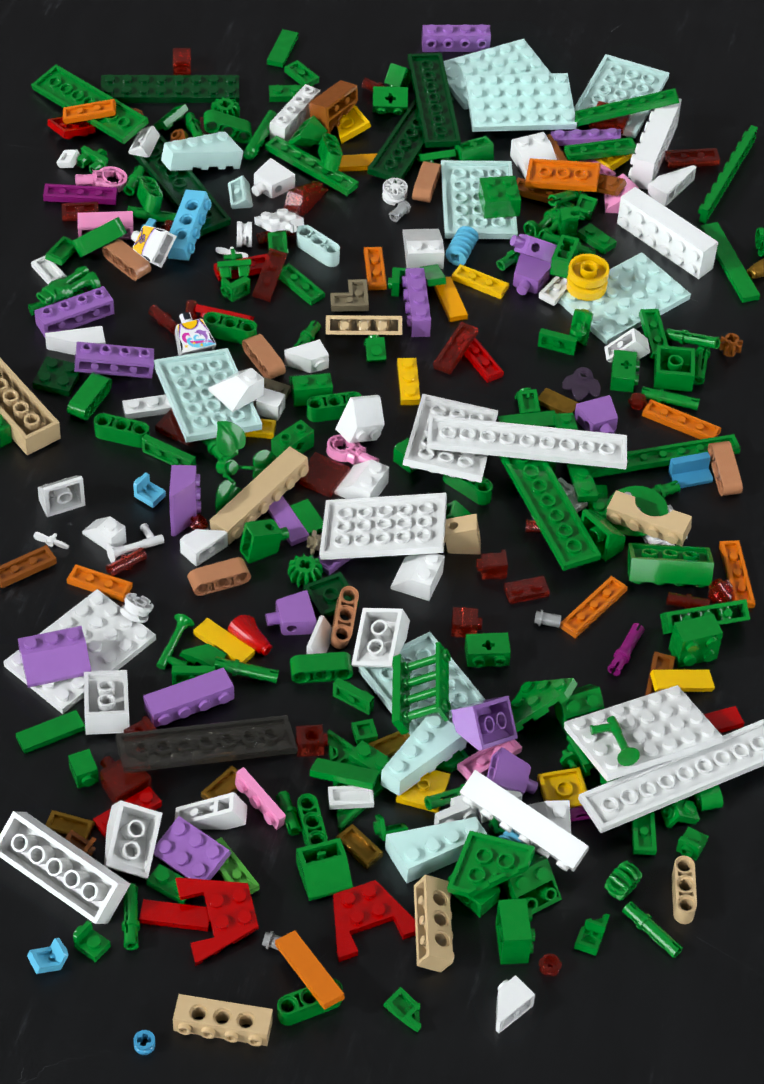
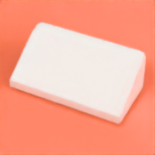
M149 126L141 129L137 133L128 153L141 157H150L160 137L156 128Z
M322 615L319 617L308 642L307 654L327 653L330 646L332 627Z

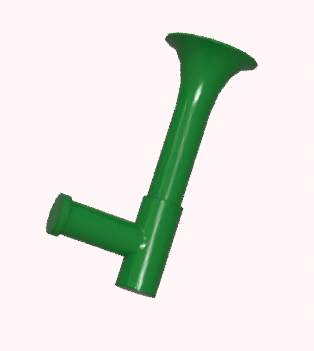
M176 614L174 616L177 626L156 664L159 669L164 670L167 664L188 666V661L172 657L173 650L184 630L195 625L194 621L184 614Z
M615 716L608 717L606 724L590 725L591 735L612 732L621 749L617 757L620 765L630 766L638 761L640 757L639 751L628 746Z

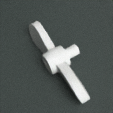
M216 247V252L228 255L230 254V249ZM235 251V254L242 253L243 258L248 257L247 253Z
M35 532L33 535L36 540L46 542L50 547L56 545L63 549L69 548V545L56 539V533L49 537L40 532Z

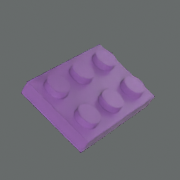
M178 816L155 845L153 855L186 878L211 880L231 855V852Z

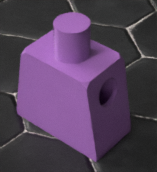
M524 234L519 236L513 235L510 240V245L515 247V252L550 263L557 245Z
M521 253L513 280V286L516 287L517 292L520 295H525L527 292L539 293L552 278L550 274L551 263Z
M610 395L576 404L574 417L585 431L615 434L618 416Z
M307 590L278 599L276 601V612L265 614L267 626L279 624L283 635L312 634L317 623Z
M502 747L492 755L487 773L488 779L505 790L518 791L522 795L525 791L534 794L538 787V782L529 779L531 767L528 763Z

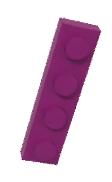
M45 184L43 200L49 202L116 205L118 188Z

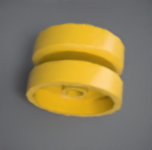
M594 254L575 256L568 266L566 282L568 292L573 297L584 301H593L601 298L607 290L610 271L609 264L605 259Z

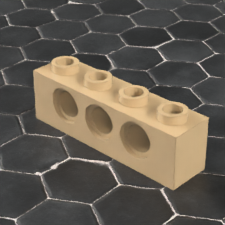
M326 315V334L402 335V316Z
M425 874L414 885L417 966L442 972L454 960L452 947L453 932L451 927L452 912L450 908L451 893H448L447 890L449 881Z
M179 994L173 1016V1031L183 1035H201L208 1039L220 1038L233 1043L239 1041L249 1043L252 1046H268L273 1022V1009ZM203 1017L202 1020H196L194 1018ZM221 1020L227 1021V1023L220 1024L218 1022ZM244 1024H249V1025H251V1026L248 1027V1028L242 1027V1025H244Z

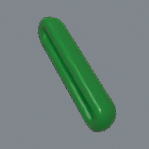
M269 110L243 152L242 157L244 159L252 160L257 156L260 147L263 146L266 137L270 134V122L277 115L275 111Z

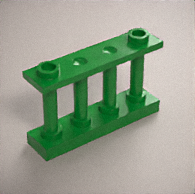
M440 641L436 642V654L410 663L405 661L401 654L393 656L392 723L401 735L409 733V726L412 720L438 712L444 721H449V711L451 710L449 701V661H451V656L448 649H445ZM436 663L435 671L410 678L413 670ZM436 680V687L410 695L412 687ZM436 696V704L410 711L412 703Z

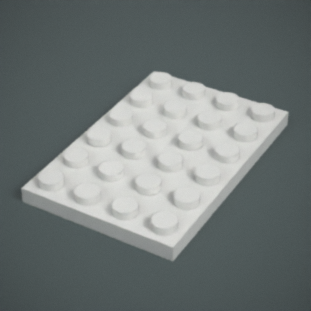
M422 394L403 465L481 483L488 455L426 449L429 415L496 422L498 410Z
M446 493L326 500L319 553L320 559L333 560L444 553L447 509Z
M98 589L40 633L82 626L91 671L119 670L156 640V634L142 623H137L124 617L120 612L121 607ZM17 650L4 661V667L27 685L20 653ZM84 676L30 688L64 714L84 698Z
M678 685L564 722L566 732L606 781L721 744L723 741V736ZM615 716L628 746L639 751L640 757L638 761L630 766L620 765L617 757L621 749L612 732L591 735L590 725L606 724L608 717Z

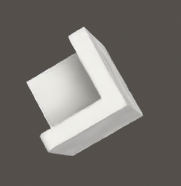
M264 388V395L256 400V411L260 416L279 420L285 409V394Z

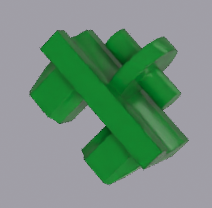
M84 145L81 147V155L77 157V165L81 168L88 165L89 171L92 174L93 170L107 167L109 158L106 157V150L99 149L98 151H93Z
M230 249V254L224 255V260L231 261L217 262V271H219L221 279H231V270H238L239 278L245 275L249 277L251 259H243L242 253L235 254V249Z
M575 309L569 335L578 337L577 342L586 346L594 314L586 309Z
M567 736L569 745L567 749L562 751L561 765L564 768L580 767L584 778L590 776V769L595 766L571 736Z

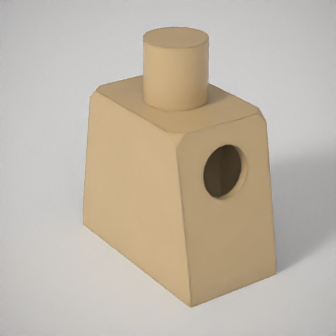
M477 514L446 519L444 543H446L448 553L481 554V537Z

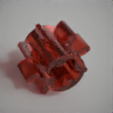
M718 578L708 586L710 589L708 597L713 603L716 601L726 603L733 597L731 593L734 591L732 589L733 586L728 579L723 581L721 578Z

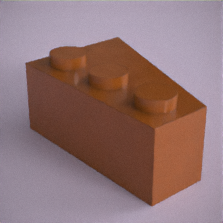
M340 80L309 102L310 117L314 115L327 129L328 134H331L330 132L334 127L340 125L339 120L342 116H347L358 102L357 85Z

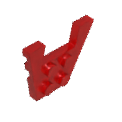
M175 878L180 900L204 896L214 938L191 943L195 966L203 963V960L218 954L228 945L238 942L259 929L248 883Z
M376 880L333 894L338 962L358 956V949L351 936L352 934L394 921L403 940L416 936L415 919Z

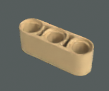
M688 856L677 857L672 871L674 919L680 924L691 923L697 907L695 863Z

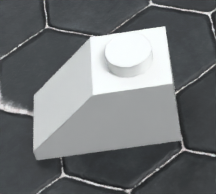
M635 328L604 347L608 362L613 361L614 350L637 352V360L650 353L648 338Z
M319 339L286 349L284 363L288 367L314 373L329 368V354Z
M111 516L96 519L82 531L83 535L105 550L107 543H110L113 547H120L126 543L125 526Z
M195 529L180 539L181 553L196 567L228 546V533L222 530Z
M516 975L510 980H504L498 987L496 1007V1031L498 1033L502 1032L532 1008L534 1004L535 994Z

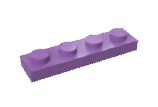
M621 129L551 131V136L558 142V146L621 139Z

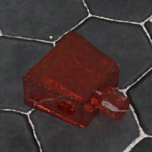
M106 756L100 762V765L103 767L100 772L101 784L113 805L120 800L125 801L149 786L151 787V776L128 757H122L115 762L111 756Z

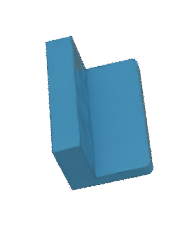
M708 452L671 458L668 472L672 481H678L680 488L713 482V476L709 470L711 457Z

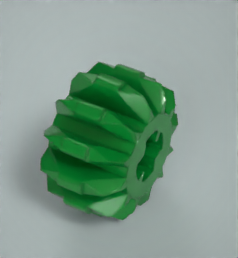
M222 97L212 102L211 110L239 118L240 106L236 99Z
M303 553L302 557L296 555L294 560H290L288 575L291 583H297L298 588L301 585H306L322 578V564H320L319 558L314 559L312 554L308 557Z
M624 861L610 874L604 888L611 896L621 901L627 898L636 888L642 878V873L633 863Z

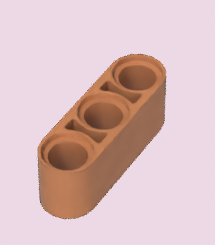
M423 161L414 185L412 200L431 202L440 176L441 164Z
M116 239L102 248L104 257L134 281L151 271L150 263L121 239Z
M262 334L242 341L244 352L263 377L273 379L286 373L282 359Z
M730 441L709 443L708 453L711 457L710 463L719 494L721 496L741 494L743 489L742 480Z
M236 557L193 569L187 577L194 594L202 596L245 584L250 580L251 574L244 559Z
M352 586L344 587L337 599L330 636V643L336 649H344L352 636L359 598L357 589ZM343 596L351 597L352 601L345 600ZM340 615H346L349 620H343ZM337 634L344 635L346 639H339Z

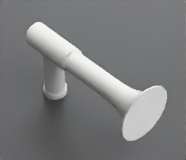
M144 523L140 526V530L147 539L120 547H113L110 543H107L108 558L114 564L115 559L122 554L163 544V535L154 536L149 525Z

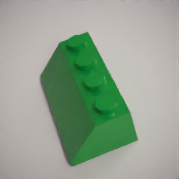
M628 543L629 581L636 584L653 582L656 585L672 583L676 586H685V584L696 587L712 586L714 561L709 547Z

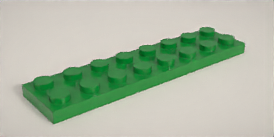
M54 65L31 84L34 91L63 108L114 99L58 65ZM115 99V116L87 120L86 122L125 144L149 124L147 117Z
M499 456L562 570L565 571L600 560L601 553L549 463L540 460Z

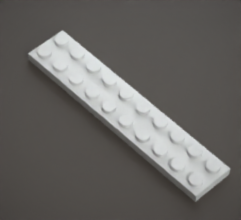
M429 415L426 449L626 469L627 435Z
M764 719L723 735L721 744L625 775L579 794L578 800L600 833H603L764 766Z

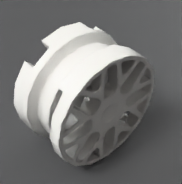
M399 178L386 180L383 183V200L389 205L406 201L407 183Z
M237 221V247H242V245L252 247V222L242 223Z
M128 593L124 599L125 605L120 609L121 614L137 623L147 622L148 615L154 607L152 603L150 604L151 600L144 596H141V598L137 597L136 593Z

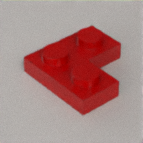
M63 117L48 119L47 126L64 139H72L74 136H88L95 133L96 127L86 121L64 124Z

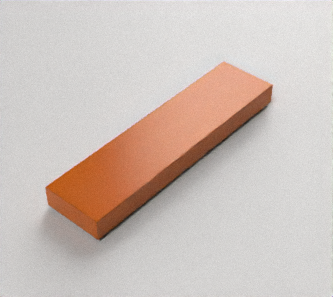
M650 399L642 412L643 417L700 440L718 437L721 432V427L652 399Z
M740 540L720 541L719 550L732 601L747 599L748 608H755L756 603Z
M610 576L560 622V628L576 639L627 591L628 586Z
M295 930L275 940V946L324 1010L345 999L342 990Z

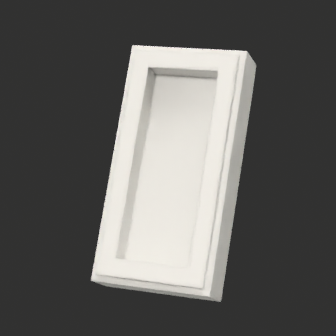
M45 256L31 262L32 268L48 285L56 279L67 277L55 263L46 260Z
M356 786L328 787L329 810L374 807L373 790Z

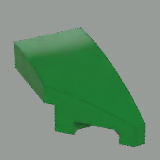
M210 644L182 650L179 656L193 665L198 662L201 665L214 666L216 656L225 658L227 654Z
M603 914L602 918L596 920L586 919L585 925L580 929L574 949L596 956L610 914Z
M400 987L383 1006L408 1027L418 1032L421 1029L420 1003H417Z

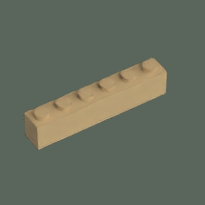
M289 446L209 520L211 530L226 531L228 533L229 545L235 539H238L243 533L246 522L256 521L262 514L268 511L269 506L274 501H279L282 495L289 489H292L301 477L306 476L309 471L308 457Z

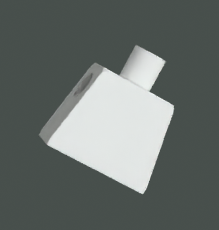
M270 158L254 173L252 193L255 196L263 193L269 198H275L295 188V174Z

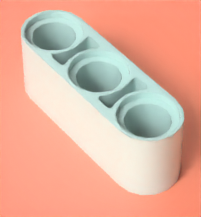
M309 225L298 226L296 231V245L298 248L328 267H335L339 264L340 246L336 242Z

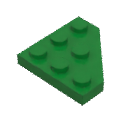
M561 678L525 682L515 699L511 702L516 731L518 732L523 729L522 724L528 722L531 718L537 720L550 711L548 707L559 701L562 704L568 700L577 686L575 679Z
M469 831L447 886L448 893L471 898L528 871L535 854V846Z

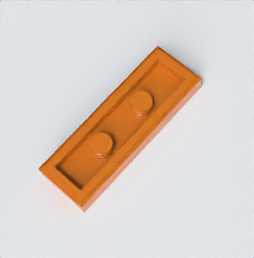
M115 99L63 108L64 124L116 115Z
M364 247L368 290H387L382 247Z
M75 564L67 578V584L91 592L98 589L107 597L124 602L126 595L130 593L133 587L132 582Z

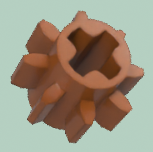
M728 333L725 337H721L719 350H723L726 356H735L736 353H741L743 340H739L737 334Z

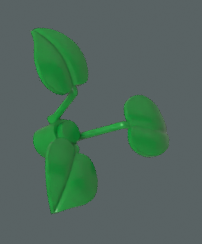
M229 421L217 422V449L222 455L228 457L218 460L216 470L219 474L223 475V478L228 480L222 481L216 490V514L242 491L241 488L235 487L236 482L229 475L236 474L238 469L253 470V479H255L276 459V456L271 451L260 450L253 457L254 466L238 465L231 458L238 455V449H242L245 446L246 436L240 426Z

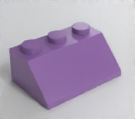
M171 465L169 492L171 536L178 535L197 521V513H201V501H198L201 499V487H197L200 486V474L196 473V465Z
M82 626L18 638L19 653L28 688L84 676V672H92Z
M509 696L487 699L451 710L456 732L477 750H484L518 738Z

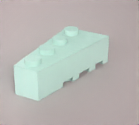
M224 131L164 143L161 161L170 171L192 170L193 167L201 170H208L209 167L225 169L226 166L240 169L243 150Z
M436 713L427 715L382 769L381 786L400 796L419 782L425 774L433 772L440 763L452 758L455 752L463 750L466 747L467 741L456 732L455 725L450 721H444Z
M477 817L386 834L385 850L405 882L409 883L423 877L425 874L427 875L458 861L469 831L486 835L487 833Z

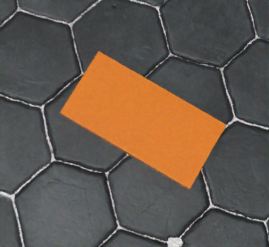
M530 158L525 187L597 192L601 163Z

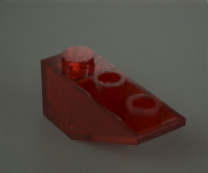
M312 181L311 183L290 189L286 196L284 209H288V211L296 213L298 216L305 215L328 191V188L322 186L323 184L320 182Z

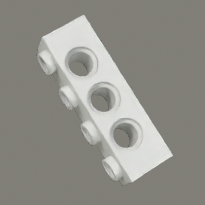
M305 84L270 122V139L277 135L288 142L300 125L310 118L309 102L320 95V90Z

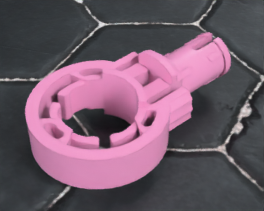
M107 166L100 170H93L92 174H76L75 183L82 186L117 187L118 192H121L127 184L128 177L124 170L118 167ZM116 176V179L119 180L118 184L117 182L108 181L107 177Z
M341 434L334 435L327 441L326 453L333 460L349 462L354 465L371 459L379 462V458L366 453V448L361 446L360 442L349 443ZM343 444H345L346 447H349L345 450L337 449L338 446H343Z

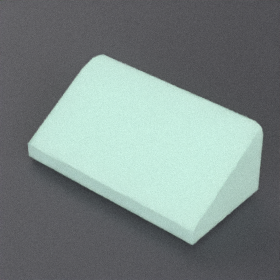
M240 176L229 182L228 189L231 208L253 207L250 183L246 178Z

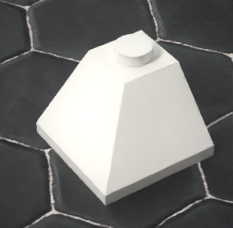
M253 368L239 371L209 387V391L234 412L264 395V378Z

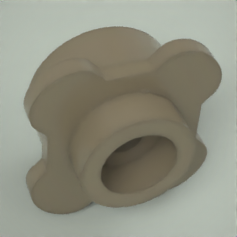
M313 530L312 535L307 538V548H310V554L314 555L315 551H320L322 535H318L316 530Z

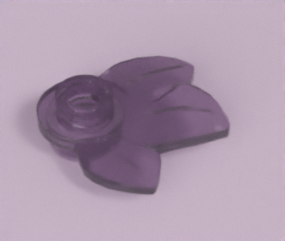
M586 367L578 368L574 374L567 376L562 385L563 389H572V394L576 401L582 400L588 393L594 397H599L601 390L599 382L593 378L592 371Z

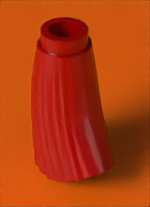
M240 615L232 620L228 626L229 633L255 649L256 652L266 656L271 651L273 646L261 633L256 625L255 618L252 616Z

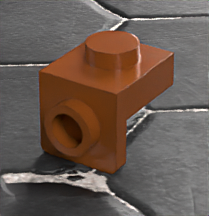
M70 830L65 837L66 840L89 856H92L96 850L93 846L96 841L94 837L88 841L73 830Z

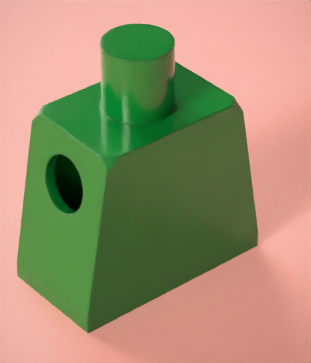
M273 519L246 522L239 550L248 564L276 554L279 551L280 542L289 539V531L287 527L279 528Z

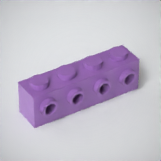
M422 25V52H478L490 48V25Z
M406 268L405 276H402V287H405L403 297L404 300H407L405 302V313L409 315L407 316V327H410L411 337H430L431 315L424 268Z
M102 286L34 310L36 325L44 337L45 333L70 330L114 314V301L105 287Z
M88 342L76 343L74 372H94L97 374L152 379L154 368V349Z
M223 667L144 695V709L154 728L160 725H167L174 720L186 718L200 711H206L219 704L228 703L234 699V686Z

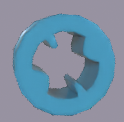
M148 1030L137 1032L133 1038L135 1051L141 1055L152 1053L155 1049L154 1034ZM143 1039H148L146 1046H141Z

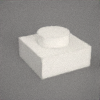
M64 150L56 164L59 168H73L77 163V157L81 154L78 150Z

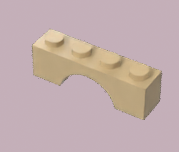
M617 490L607 507L606 518L611 523L648 534L653 538L665 540L670 544L682 546L691 529L692 516L675 510L663 516L646 515L636 506L634 496Z

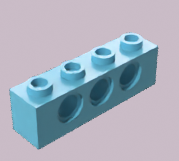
M185 191L170 229V233L177 237L168 253V259L189 261L191 254L194 253L195 243L200 237V230L202 225L205 224L206 214L211 208V200L206 191Z

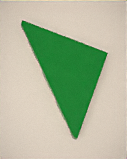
M329 729L327 731L330 760L358 766L349 760V753L355 746ZM380 779L373 789L374 799L385 789V787L381 786ZM333 782V786H351ZM365 808L336 809L338 831L340 833L344 831Z

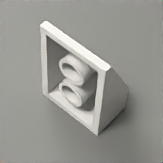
M544 132L512 139L510 157L525 179L530 158L557 160L552 144Z
M403 229L407 268H420L438 264L440 269L444 268V244L439 229Z
M363 608L351 664L353 667L393 668V656L400 654L407 639L410 623L403 609Z
M127 670L84 672L86 735L130 733Z
M121 800L112 805L106 830L104 866L148 879L162 813Z

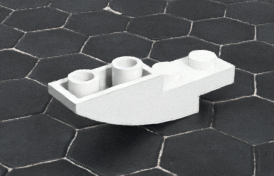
M506 790L522 801L521 792ZM460 795L451 798L449 808L435 813L434 825L472 817H478L481 823L490 820L480 813L482 809L476 805L472 808L462 801L463 796Z

